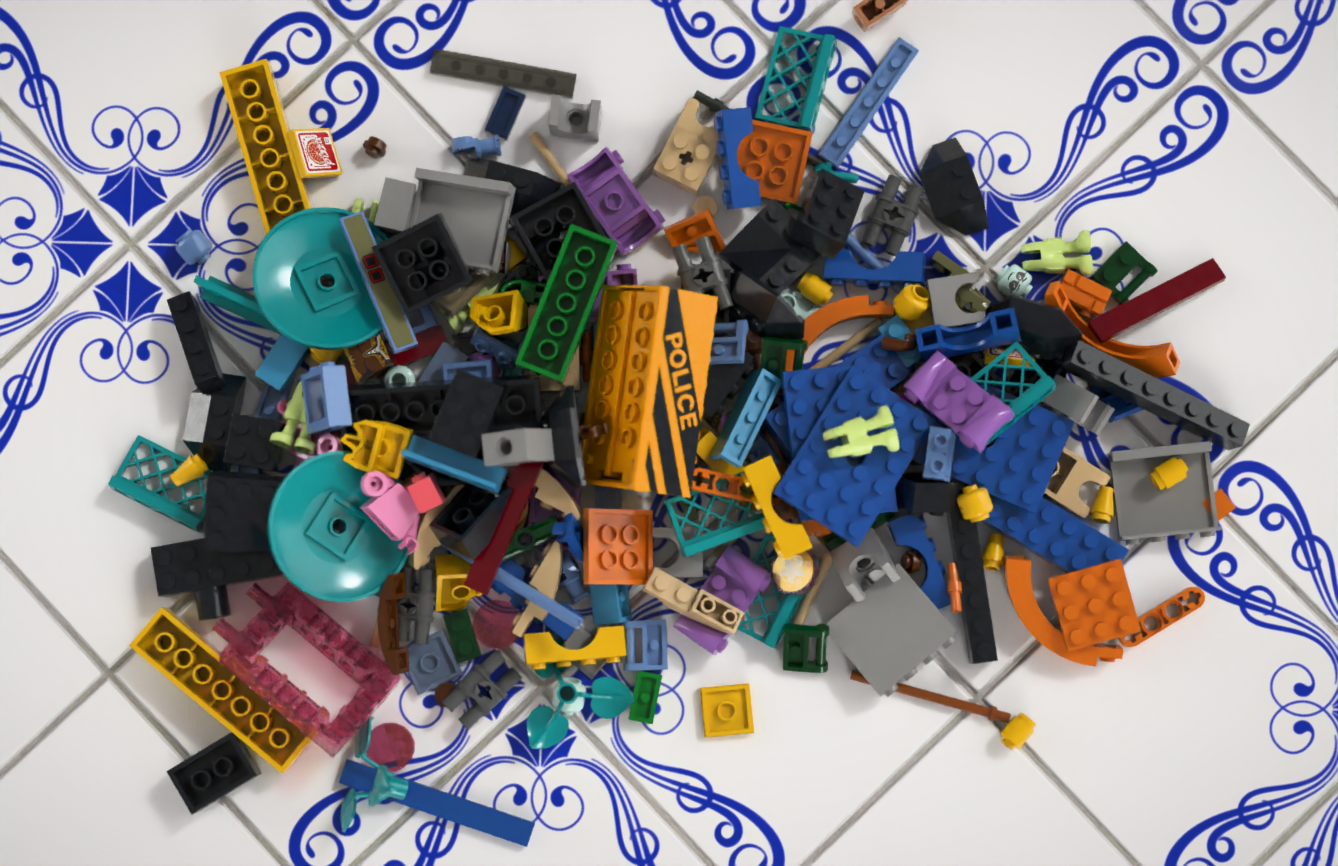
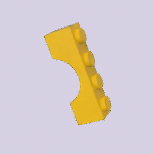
M766 456L743 467L744 473L741 474V477L746 487L751 486L755 493V496L751 497L757 511L762 509L766 517L762 522L767 533L773 532L776 541L772 544L778 557L783 555L786 560L813 548L802 523L787 522L779 517L773 509L771 494L781 476L772 456Z
M624 626L598 628L592 642L578 650L561 647L554 641L550 632L523 635L525 666H531L532 670L546 669V664L556 663V668L570 667L571 662L581 661V665H594L596 660L605 659L606 663L621 662L620 658L626 656Z

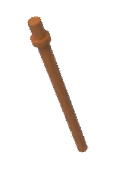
M852 670L851 680L870 685L859 671ZM897 683L899 688L895 692L985 716L990 721L995 719L1009 723L1011 713L997 710L995 706L989 708Z

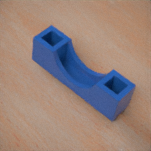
M751 107L720 110L716 112L713 123L719 137V141L716 143V150L718 156H721L722 166L719 167V176L724 181V190L722 191L723 204L726 205L727 210L761 206L759 181L746 176L740 169L737 161V150L740 142L753 132Z
M841 249L833 260L825 256L823 278L830 282L829 284L832 286H844V283H854L856 287H868L869 284H878L880 288H893V285H903L902 288L909 284L924 286L926 256L923 252L898 251L895 259L888 266L871 270L863 268L856 263L850 249Z
M1014 307L988 313L983 320L969 326L953 328L937 324L915 329L923 363L937 350L948 358L1008 345L1016 341L1021 342Z
M907 514L888 522L887 526L895 545L911 548L921 555L925 565V577L920 589L938 610L951 605L950 595L947 594V585L943 577L946 571L941 560L937 561L933 552L937 550L933 539L926 536L924 529L927 528L924 517Z
M511 559L501 563V569L525 583L526 570ZM494 579L491 586L494 591L500 595L505 592L511 597L509 602L521 611L523 607L527 608L528 605L525 604V597ZM566 602L560 604L583 619L585 618ZM549 612L543 621L536 617L532 620L538 626L544 623L549 627L550 630L548 632L557 641H560L562 638L567 641L576 630Z

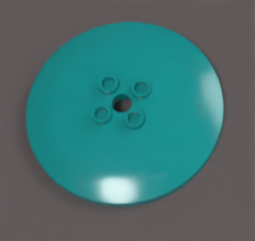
M330 207L311 208L296 212L277 223L266 234L257 250L252 271L253 290L257 303L267 320L280 333L294 342L323 350L344 349L371 339L383 329L339 223L340 218L355 214L354 212ZM366 219L376 244L388 239L379 228ZM323 277H330L334 281V285L324 287L320 280Z
M351 451L325 452L301 462L280 483L269 509L268 539L272 554L280 570L301 591L326 601L350 602L375 594L383 588L388 575L399 573L408 557L406 546L402 549L398 548V544L403 541V538L392 541L360 508L362 504L372 497L367 496L362 491L360 484L362 477L368 472L357 469L343 460L346 454L352 453ZM393 478L395 483H400L398 479ZM337 519L343 523V530L339 534L335 533L332 529V524Z

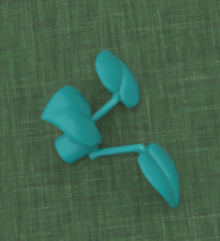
M553 638L554 641L561 647L565 643L562 640L557 641L555 638ZM556 663L546 664V669L534 671L542 678H549L554 673L556 674L561 685L557 690L560 702L555 712L549 706H540L529 714L527 719L529 745L532 749H546L562 741L568 732L569 722L567 718L559 715L564 704L575 702L577 697L592 698V711L598 717L611 719L620 715L635 701L634 695L625 684L612 677L596 679L592 684L593 694L578 692L574 685L564 682L559 672L568 667L556 668Z
M373 716L369 717L357 735L355 758L361 757L362 760L376 768L377 772L370 792L356 793V790L351 788L345 795L340 811L341 829L344 833H346V829L354 818L359 798L369 797V806L374 807L388 796L403 800L408 791V780L394 777L395 773L389 772L386 765L380 766L367 757L366 751L370 744Z

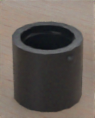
M216 586L194 591L199 621L231 615L227 586Z

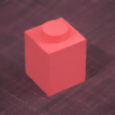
M422 472L412 477V483L407 486L420 514L442 504L446 500L433 472L428 475Z

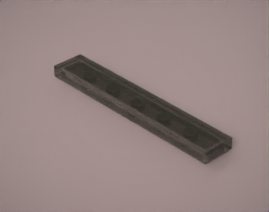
M435 48L430 67V74L505 86L547 95H560L563 98L573 99L577 74Z

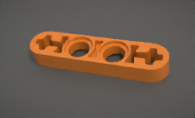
M703 468L694 469V476L700 473V478L708 480L710 475H713V478L710 482L711 490L707 489L709 485L707 483H700L698 487L695 486V481H693L692 490L753 503L751 497L755 496L754 491L749 497H745L740 493V486L744 483L741 476ZM718 478H725L728 481L729 487L725 492H721L716 488ZM778 496L772 498V506L778 504L781 498Z
M1198 587L1185 588L1137 617L1141 631L1145 633L1143 637L1142 633H1137L1133 636V642L1130 640L1125 641V636L1119 637V642L1125 647L1137 646L1200 608L1205 601L1204 592ZM1189 592L1192 594L1197 593V603L1189 602L1185 604L1184 607L1187 610L1184 611L1183 605L1177 599L1180 597L1181 601H1185L1190 597ZM1170 603L1175 604L1178 608V614L1173 618L1168 617L1165 613V608ZM1148 616H1153L1157 620V626L1154 630H1148L1144 625V621Z

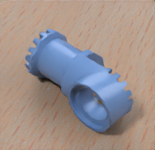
M494 135V138L482 140L471 136L457 137L451 140L454 155L455 153L456 155L458 153L461 155V152H463V155L465 153L469 154V152H476L477 159L495 154L502 156L498 135Z
M570 552L563 554L562 570L567 579L560 584L566 588L572 599L570 602L573 605L589 596L590 591H586L580 580L581 575L578 572L580 569L573 555Z

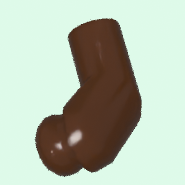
M910 333L905 334L904 341L883 337L881 349L895 352L911 351L918 345L916 344L917 337Z

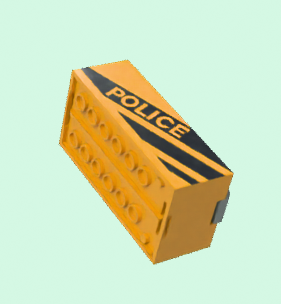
M602 286L584 425L594 426L606 423L609 433L601 434L594 438L581 439L587 484L691 498L718 297L666 286Z

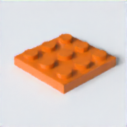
M752 119L753 132L740 142L737 150V161L740 169L749 178L759 181L760 197L797 204L813 132Z
M585 508L583 584L645 585L653 569V510Z
M1120 558L1047 578L1067 651L1141 632Z

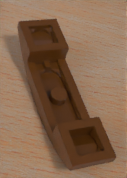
M405 572L387 576L378 604L377 626L380 646L385 661L393 675L409 672L408 647H399L397 599L406 597Z

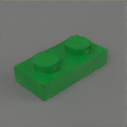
M638 670L633 693L635 701L631 704L628 720L653 724L662 675Z

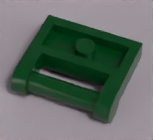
M1126 241L1091 277L1098 284L1113 290L1110 296L1121 305L1129 301L1128 298L1150 276L1153 277L1158 270ZM1138 265L1142 271L1122 291H1119L1116 286Z
M763 337L760 369L763 368L781 379V372H785L787 350H794L792 371L803 370L804 351L807 350L808 341L804 339L790 340Z
M785 624L783 670L810 673L827 672L826 642L829 636V626L826 624H817L816 626ZM809 637L817 638L816 660L808 661Z

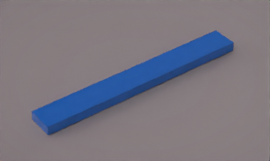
M346 759L339 783L364 792H370L377 769ZM394 775V777L408 780L407 794L403 800L389 796L385 799L525 847L528 846L535 822Z

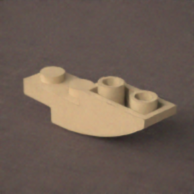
M499 466L507 470L506 476L510 477L514 466ZM542 467L533 488L534 491L537 487L539 488L535 495L536 498L541 500L539 505L550 511L555 507L562 511L561 517L563 518L568 513H573L577 520L583 521L584 515L570 492L558 479Z
M465 485L447 486L443 492L446 500L442 504L420 514L416 535L418 548L408 555V564L416 570L420 566L424 567L430 560V553L434 547L441 545L429 524Z
M557 541L553 544L548 543L542 553V556L545 557L541 565L536 564L529 575L532 578L529 584L552 600L555 599L562 572V543ZM528 599L525 601V604L528 606L524 613L519 612L511 624L515 626L512 633L519 637L525 634L534 617L543 621L548 614L546 610Z
M656 567L652 569L642 590L663 601L662 605L697 622L731 635L735 634L745 613L703 589L697 590Z

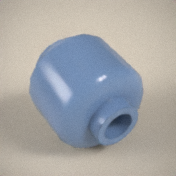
M190 228L176 240L178 244L175 250L188 265H193L196 262L201 265L211 257L208 252L212 249V243L198 229L192 231Z

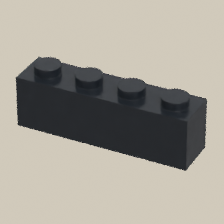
M190 291L167 299L195 385L203 395L225 387L226 383L198 301Z

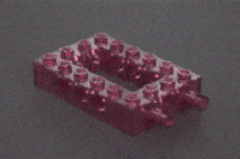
M287 582L273 597L261 588L258 583H254L252 585L253 588L250 587L246 595L261 606L262 610L242 631H237L223 617L212 628L213 631L229 643L221 652L219 662L334 758L396 689L402 677L400 675H393L385 662L290 582ZM287 624L360 685L353 699L347 706L343 705L338 715L331 723L329 722L330 713L324 706L320 707L307 696V692L304 689L301 691L287 679L288 676L285 673L282 675L268 663L269 660L266 657L259 655Z

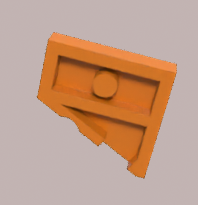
M709 209L664 228L672 248L686 244L688 251L699 253L695 240L704 236H709L714 252H721L726 247Z

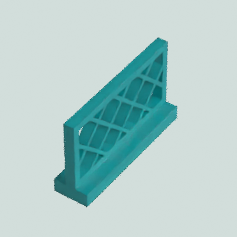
M779 27L755 115L756 120L813 132L837 45L835 35L825 33L824 36L787 27ZM784 34L794 36L797 43L785 49L782 45ZM810 40L820 41L818 49L811 54H808L803 44ZM801 47L806 57L793 63L788 53ZM786 55L791 66L779 72L775 66L776 61ZM809 60L813 66L812 72L802 77L797 67ZM794 69L800 80L787 86L782 76ZM780 78L785 89L773 95L769 90L770 83ZM803 83L807 90L806 94L796 101L790 90ZM788 92L793 103L781 109L776 99ZM773 101L779 111L772 116L763 115L764 106ZM797 106L800 111L798 122L789 121L784 113Z
M196 275L193 282L203 289L200 295L201 299L281 335L264 316L254 295L213 276H209L208 280Z
M1017 341L970 378L976 384H983L986 392L987 385L1002 386L1001 399L999 400L1009 404L1007 406L1012 409L1014 414L1012 420L1002 425L992 435L986 446L1056 390L1054 380L1046 375ZM1015 350L1023 357L1022 366L1007 365L1008 356ZM1025 361H1027L1030 366H1025ZM993 368L1004 369L1003 382L988 381L989 371ZM1007 369L1022 370L1021 383L1006 382ZM1035 371L1041 379L1035 384L1024 383V372ZM1005 386L1020 387L1019 397L1015 400L1004 399Z
M138 435L116 475L111 477L108 483L109 487L199 533L203 526L202 522L205 519L206 492L203 491L200 480L207 479V475L212 471L207 470L204 472V476L181 485L184 499L173 502L169 500L167 491L177 488V486L172 484L165 487L162 475L176 471L180 466L177 465L176 460L183 463L186 458ZM142 443L150 447L152 456L138 460L136 451ZM154 449L157 450V451H159V452H161V453L155 454ZM164 456L171 457L174 467L160 471L157 459ZM154 460L157 472L143 476L140 464ZM137 465L140 477L131 480L123 477L128 467ZM159 476L162 488L153 491L147 489L145 480ZM142 481L143 486L137 484V482ZM198 482L201 493L187 497L184 485ZM164 492L165 497L159 495L158 493ZM203 498L205 506L200 515L191 511L189 501ZM186 503L187 508L181 506L180 504Z
M741 472V473H738V474H735V475H736V476H741V474L744 473V472ZM725 478L716 481V488L719 490L721 485H729ZM740 486L741 491L749 495L752 494L751 491ZM694 490L691 491V496H693L691 501L685 499L688 497L680 496L664 500L681 547L679 549L682 557L694 555L765 528L762 522L766 518L764 513L757 514L749 510L750 502L744 508L734 503V499L730 498V500H727L721 496L711 495L712 498L707 509L694 503L698 493H701ZM715 498L728 503L723 516L710 511ZM680 500L689 504L684 517L675 514L671 503ZM731 505L744 511L740 521L733 522L726 518ZM692 507L705 512L700 525L687 519ZM747 513L753 515L745 519ZM708 514L720 519L716 530L711 531L703 527ZM677 519L682 520L680 526ZM724 521L729 523V525L722 527ZM685 522L698 528L694 538L686 541L681 532ZM701 530L707 532L699 536Z
M766 533L752 561L758 565L765 563L767 570L772 573L769 561L775 560L778 555L767 558L765 547L769 540L775 542L776 539ZM763 554L764 560L759 561L761 555ZM810 555L813 561V576L821 560ZM772 574L769 579H771L775 593L761 597L759 592L757 595L758 599L752 602V604L760 602L763 615L750 619L747 610L745 613L747 621L741 622L737 629L776 649L784 634V626L789 624L809 582L797 591L782 590L778 592ZM785 593L781 600L779 595ZM776 596L779 606L776 611L767 614L763 600ZM769 616H773L771 622H769ZM765 618L768 628L764 636H761L754 632L752 622ZM748 624L750 630L743 627L742 625Z

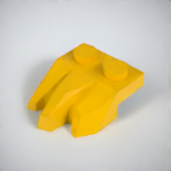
M364 420L354 423V428L358 434L347 433L340 440L352 449V453L346 454L343 460L357 469L366 472L378 471L398 479L405 460L401 452L403 449H408L413 430L382 421Z

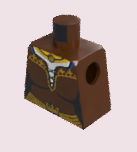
M381 331L359 345L344 348L359 385H365L395 366L392 357L393 351L389 341L385 340Z

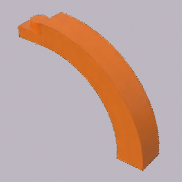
M1060 281L1050 283L1044 295L1045 303L1064 310L1077 328H1080L1083 332L1082 342L1156 378L1176 375L1180 360L1171 342L1142 346L1110 339L1100 344L1087 323L1074 310Z
M869 295L844 298L818 309L805 319L803 339L808 341L807 350L822 333L840 323L862 318H892L894 315V305H887V301H873V305H869ZM787 350L785 371L793 370L794 350ZM779 389L776 396H783V389Z
M1004 555V577L1012 606L1028 631L1041 644L1057 655L1083 665L1096 667L1097 657H1100V660L1104 662H1115V659H1122L1123 648L1120 645L1098 643L1067 651L1062 631L1050 623L1036 602L1031 583L1032 561L1027 557Z

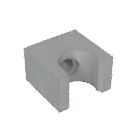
M552 95L548 122L551 136L599 141L602 119L601 100L592 99L589 104H577L563 100V97L560 95ZM574 116H579L583 121L580 125L574 126L570 124V119Z
M385 177L374 223L375 227L379 228L385 235L395 236L409 229L417 192L416 184Z
M977 272L926 281V290L929 293L931 303L929 308L932 325L941 324L945 327L955 328L972 325L985 318L984 312L981 311L975 313L961 311L955 301V294L960 287L972 286L978 281Z
M1057 374L1053 379L1056 383V390L1043 399L1042 402L1065 418L1074 421L1076 424L1099 436L1115 409L1098 400L1099 397Z
M523 428L482 434L484 466H518L519 463L554 461L551 429Z
M683 527L681 532L684 540L694 538L698 528ZM653 528V538L657 540L663 538L671 540L675 543L679 552L678 559L673 565L666 568H656L675 578H703V551L688 557H682L679 549L681 547L674 528Z
M872 527L868 530L859 547L845 542L829 552L845 588L857 603L865 599L861 585L865 576L870 572L882 570L892 582L900 579L885 544Z

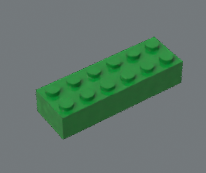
M570 224L515 362L517 367L560 384L564 383L614 258L618 242Z

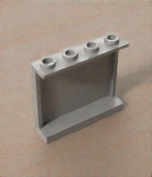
M416 168L414 177L419 183L409 228L438 213H442L467 268L475 270V274L489 276L490 273L498 274L516 188L510 182Z
M1211 441L1112 451L1108 453L1119 541L1126 540V545L1141 544V539L1150 538L1151 542L1166 541L1165 536L1175 535V540L1189 539L1192 533H1200V537L1215 536V531L1222 530V526H1218L1209 454L1212 451ZM1173 456L1177 460L1181 458L1188 467L1186 472L1187 478L1167 490L1164 488L1159 491L1153 484L1149 474L1153 472L1155 467ZM1208 497L1210 499L1211 514L1202 504Z
M899 563L895 565L900 576L899 580L892 582L886 574L864 591V600L859 603L856 600L852 601L826 623L830 628L829 636L880 696L885 694L887 697L899 688L897 686L899 681L903 678L908 681L918 672L917 666L922 662L927 665L937 657L936 650L941 646L946 649L957 640L954 637L957 634L954 627Z

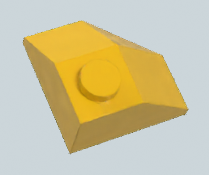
M518 290L474 297L471 301L470 319L492 336L516 332L527 327L528 306Z
M455 554L435 555L434 592L436 594V612L460 611L468 605L467 601L474 596L479 597L483 594L464 586L472 565Z

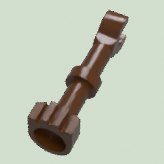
M578 421L580 439L594 438L598 435L609 433L606 423L590 426L587 424L582 425V421Z

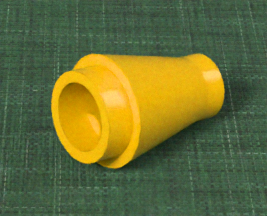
M199 454L190 455L170 475V478L177 487H180L187 482L204 476V472L208 470V467Z
M1107 486L1099 487L1089 512L1091 521L1100 524H1110L1111 519L1114 518L1113 488Z
M990 533L989 540L982 553L984 569L1000 571L1001 566H1004L1003 535Z

